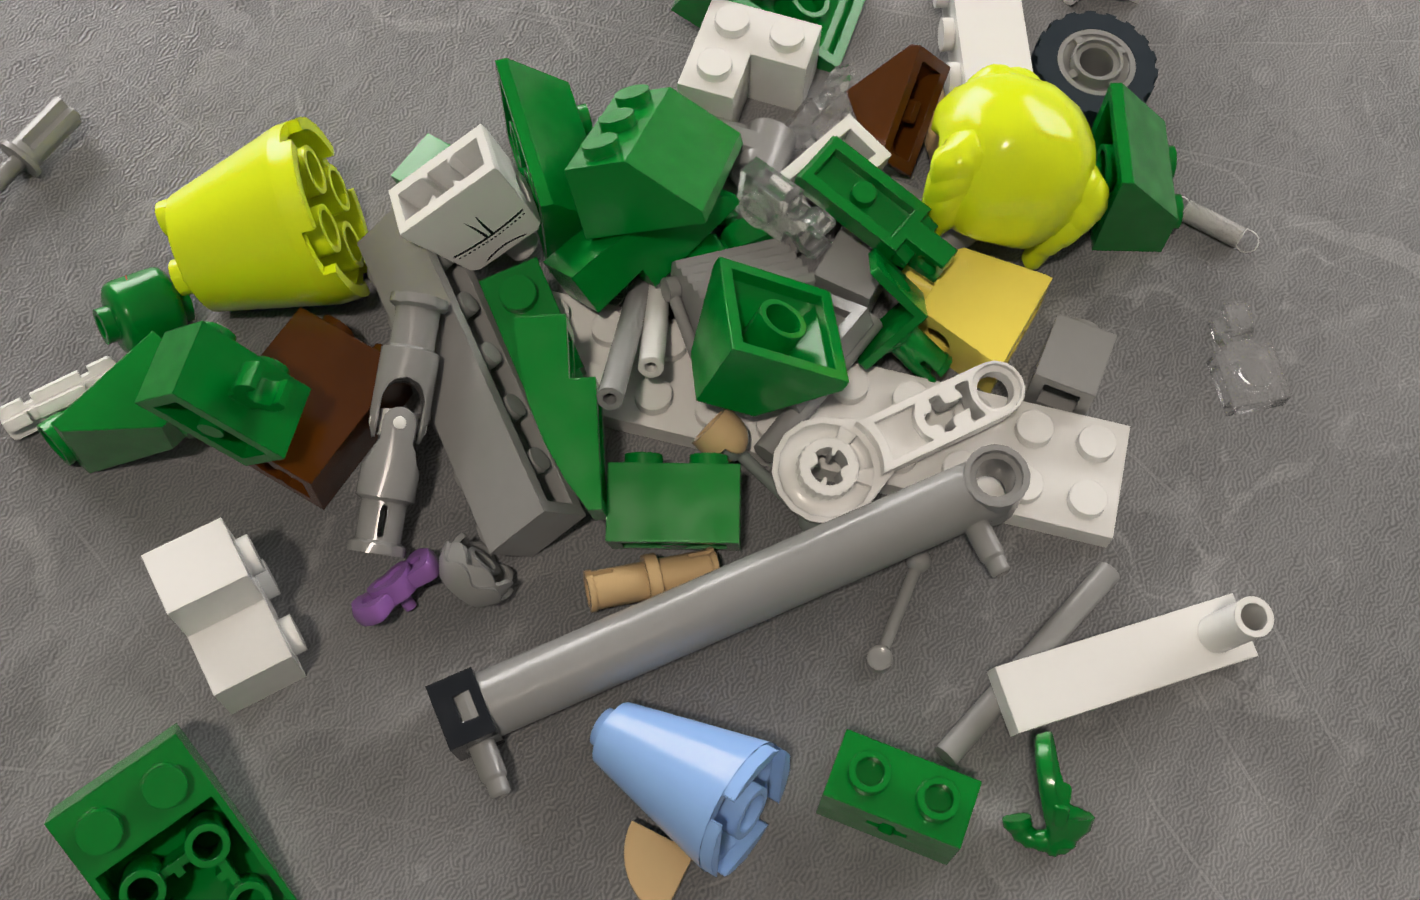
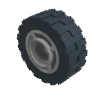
M1085 11V13L1081 14L1073 12L1066 14L1061 20H1054L1049 24L1047 31L1041 33L1031 55L1033 73L1040 80L1058 87L1080 107L1092 130L1110 83H1123L1146 104L1155 87L1154 83L1158 78V69L1155 68L1157 58L1155 52L1149 48V41L1146 37L1134 30L1135 27L1127 21L1124 23L1116 19L1117 16L1108 13L1102 15L1097 14L1096 11Z

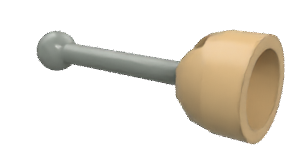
M723 408L702 429L692 444L701 453L728 455V463L738 460L784 504L777 495L772 475L747 452V427L732 410ZM796 515L799 518V526L802 531L821 524L808 522Z

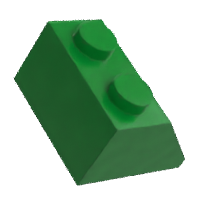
M1110 83L1091 130L1096 147V161L1100 165L1099 171L1109 187L1108 208L1103 217L1090 229L1091 248L1096 251L1162 252L1173 229H1179L1183 219V198L1181 194H1175L1173 184L1177 165L1176 148L1173 145H1168L1165 121L1123 83Z

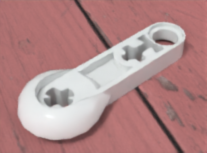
M993 360L973 367L865 418L818 417L801 421L783 435L774 451L772 477L777 495L791 512L808 522L821 524L869 504L894 472L994 426L1010 416L1020 407L1025 397L1023 378L1013 366L1006 362ZM981 378H996L1004 384L1008 392L1006 406L994 408L983 403L977 392V384ZM960 399L962 400L965 410L956 414L945 425V430L940 424L929 426L925 421V416L932 410L931 404L937 412H942L955 406ZM817 456H826V463H829L833 458L840 465L841 470L834 477L835 485H826L827 477H824L819 482L812 475L811 471L818 463Z

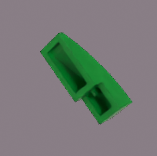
M722 189L704 224L586 239L582 230L571 237L543 263L570 297L599 313L635 277L656 287L661 279L671 272L672 262L684 259L741 202L735 194Z
M566 313L513 317L517 360L527 401L542 439L564 479L595 521L606 520L607 490L603 408L597 402L598 381L596 377L575 378L574 332Z

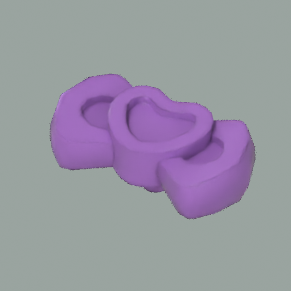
M419 548L412 552L405 561H401L391 567L385 575L375 580L367 588L366 593L353 600L351 606L355 620L364 627L373 626L383 622L398 604H401L406 612L414 609L417 603L411 596L416 588L434 580L439 575L438 556L428 548Z

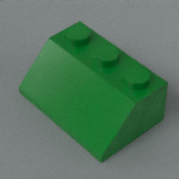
M509 58L495 60L506 134L516 167L526 179L531 189L541 219L537 234L546 260L571 237L583 230L564 170L580 148L581 143L592 130V121L587 105L585 103L576 105L569 82Z
M637 84L616 92L564 170L585 238L593 239L706 223L742 148L741 133L671 87L650 90L646 84Z

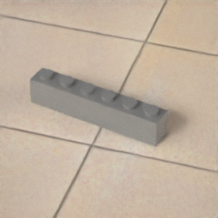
M392 208L357 242L367 266L368 277L378 291L388 315L387 320L391 330L395 314V306L390 303L392 291L424 293L449 302L448 313L440 316L434 352L440 356L430 412L431 425L442 441L453 467L454 479L465 495L476 521L477 533L486 545L489 554L533 557L586 516L578 497L564 479L542 439L527 401L523 385L474 270L471 271L400 236Z

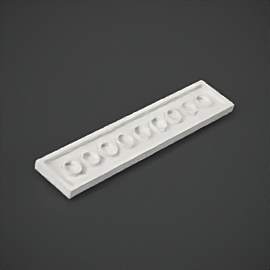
M551 291L561 314H567L573 329L574 344L587 373L583 377H596L600 386L622 307L607 304L598 313L568 294ZM668 318L664 370L662 374L658 377L648 378L639 372L640 336L623 404L616 410L603 408V425L606 428L697 449L692 444L693 440L723 408L696 401L690 356L676 320ZM854 362L847 371L848 385L843 391L828 395L809 419L818 417L865 418L941 382L936 381L934 383L923 377L875 366L865 370L858 362ZM977 390L979 398L990 407H1004L1008 402V397ZM960 399L955 406L942 412H937L931 404L932 410L925 416V421L929 426L940 424L945 430V425L956 414L965 410L962 400ZM1022 401L1020 407L1002 422L894 472L879 493L890 495L964 463L973 452L982 446L991 444L1004 445L1019 452L1027 462L1031 474L1028 490L1012 517L1004 523L1107 548L1114 535L1130 426ZM785 408L757 416L733 411L748 429L747 452L761 465L772 467L773 463H769L759 457L754 450V445ZM817 456L818 463L811 471L812 475L818 479L827 477V481L835 483L834 477L841 470L840 465L833 458L829 463H826V456ZM982 476L976 479L981 490L990 496L998 497L1007 494L1004 485L994 477Z

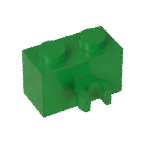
M199 321L166 331L134 403L245 466L285 459L311 388L290 376L289 368L280 361L267 356L257 355L236 342L235 334L217 323Z

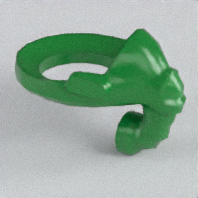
M1046 731L1037 734L1034 743L1037 778L1046 827L1044 829H1035L1032 826V816L1028 813L1006 815L1002 818L1003 827L1012 834L1014 841L1022 844L1025 848H1033L1047 853L1048 856L1057 857L1058 855H1066L1076 847L1077 842L1091 831L1095 817L1092 813L1070 804L1072 788L1063 781L1053 733Z

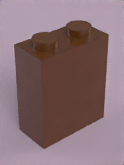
M300 307L261 356L276 359L286 365L290 370L289 375L311 388L285 459L249 466L324 510L378 440L376 433L375 437H371L369 418L381 346L383 345L376 343L371 347L355 338L353 332L337 318L325 315L321 319ZM396 383L388 386L382 395L380 409L403 407L413 394L411 386L406 383Z

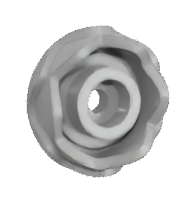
M460 533L452 542L446 540L439 557V577L456 597L473 607H485L500 603L512 594L513 588L511 586L514 583L512 581L513 570L507 565L497 564L494 555L489 554L483 542H469L468 536L465 533Z

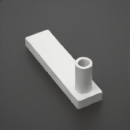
M1233 593L996 666L987 671V675L1011 737L1257 657L1258 654L1253 640L1261 638L1271 631L1274 625V615L1270 606L1261 598L1248 596L1236 601Z

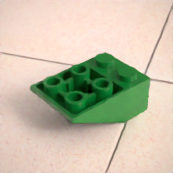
M177 723L53 807L44 823L101 900H298L217 777Z

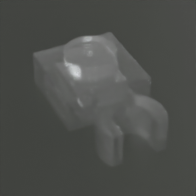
M757 156L740 170L737 198L740 202L735 210L751 226L762 229L780 243L790 237L797 249L813 260L819 258L831 247L832 242L825 235L835 227L836 220L825 210L819 207H808L802 202L804 190Z

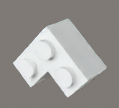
M711 0L677 83V92L712 115L734 122L739 121L747 98L801 112L817 69L822 26L728 0Z
M220 517L141 555L167 615L187 636L214 697L231 715L307 677L297 655L307 651L308 648L292 616L288 614L279 619L270 599L280 595L281 592L264 559H260L247 534L235 539Z

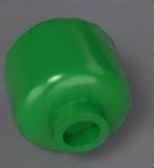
M149 267L108 281L101 288L102 307L93 309L96 326L105 343L109 345L118 342L126 353L133 349L152 330L163 338L166 331L186 326L188 322L195 320V310L190 295L182 296L175 288L171 278L157 267Z

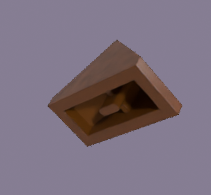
M915 44L909 45L846 91L857 121L892 154L886 166L906 176H911L951 68L927 49Z

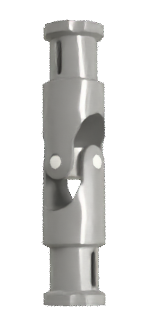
M396 290L392 291L390 296V303L395 306L389 344L381 346L370 408L369 427L371 437H375L376 433L378 440L371 448L368 457L360 465L355 494L361 497L355 537L347 539L346 549L405 558L407 549L401 545L406 511L408 505L415 503L420 475L413 441L416 440V444L419 445L427 431L440 356L434 352L440 316L448 313L449 302L433 295ZM396 383H406L414 387L419 393L422 404L420 415L412 413L404 407L380 409L382 395L386 388ZM384 506L385 515L381 536L378 537L377 528L381 507Z

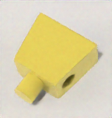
M965 247L957 249L958 251L952 262L934 283L909 267L908 264L905 266L902 273L924 294L928 318L919 324L918 327L940 349L952 357L950 368L958 374L993 360L1009 363L1038 313L1053 279L1046 274ZM991 377L981 378L977 388L991 393L998 380Z

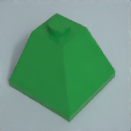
M718 257L712 268L690 353L696 401L757 416L843 391L848 385L849 379L831 292L724 257Z
M153 330L51 422L78 463L89 473L168 451L176 447L185 437L188 439L194 438V436L134 403L162 340Z

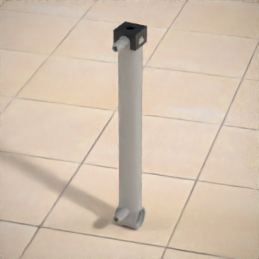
M998 444L982 446L973 452L964 463L475 673L472 667H469L427 685L425 688L449 750L460 761L472 758L479 779L486 786L490 798L498 800L509 795L511 787L506 777L507 769L497 746L505 742L504 735L964 533L968 537L979 561L986 566L990 576L999 578L1009 572L1010 566L1004 556L1005 551L992 526L1000 525L1011 518L1028 490L1031 474L1027 462L1019 452L1008 446ZM982 476L994 477L1004 485L1007 494L998 497L990 496L981 490L976 479Z

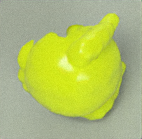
M991 64L980 69L966 83L955 87L937 105L931 130L936 135H939V143L932 156L922 202L931 208L928 215L938 225L935 233L940 237L950 229H953L974 240L1014 249H1024L1021 256L1024 267L1036 270L1050 256L1055 255L1062 248L1068 247L1077 241L1103 217L1108 208L1109 187L1096 166V147L1089 123L1080 107L1058 87L1040 80L1035 73L1026 68Z

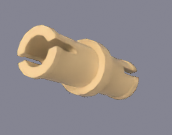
M707 547L700 551L658 559L655 553L640 555V562L594 571L585 570L583 571V580L588 606L592 613L597 612L599 609L644 601L716 570L720 566L714 548Z

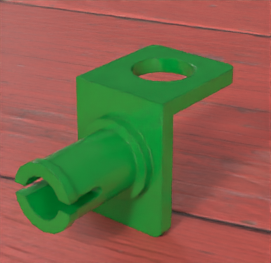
M875 247L868 253L870 273L899 303L880 319L883 327L858 357V363L867 370L885 354L891 352L915 376L926 378L928 381L935 383L936 377L930 372L934 369L942 377L949 369L952 357L940 349L918 327L919 324L928 318L923 292Z

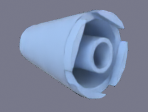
M631 702L622 703L616 709L609 708L605 710L595 722L590 735V743L593 745V761L704 872H708L717 877V872L723 876L731 874L748 857L761 839L768 826L766 822L759 819L767 797L779 804L790 771V754L773 742Z

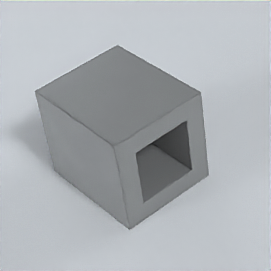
M1058 313L1044 343L1023 401L1086 415L1096 397L1117 335L1100 329L1089 320L1072 319Z

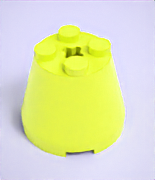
M298 117L271 127L170 195L168 199L155 204V215L158 224L165 235L168 236L175 258L169 261V275L175 288L182 296L194 294L208 309L215 312L340 305L370 294L366 282L363 283V274L367 273V266L357 245V242L368 233L362 209L354 188L346 189L340 173L326 159L334 156V149L327 137L314 122L306 117Z

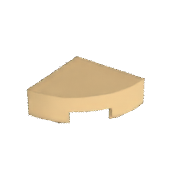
M631 821L624 845L625 869L631 888L639 900H674L693 860L674 841Z

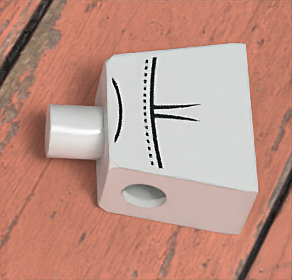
M479 124L388 190L400 236L471 271L482 269L504 253L516 261H522L528 258L537 247L538 235L536 231L539 229L541 219L531 189L520 171L482 124Z

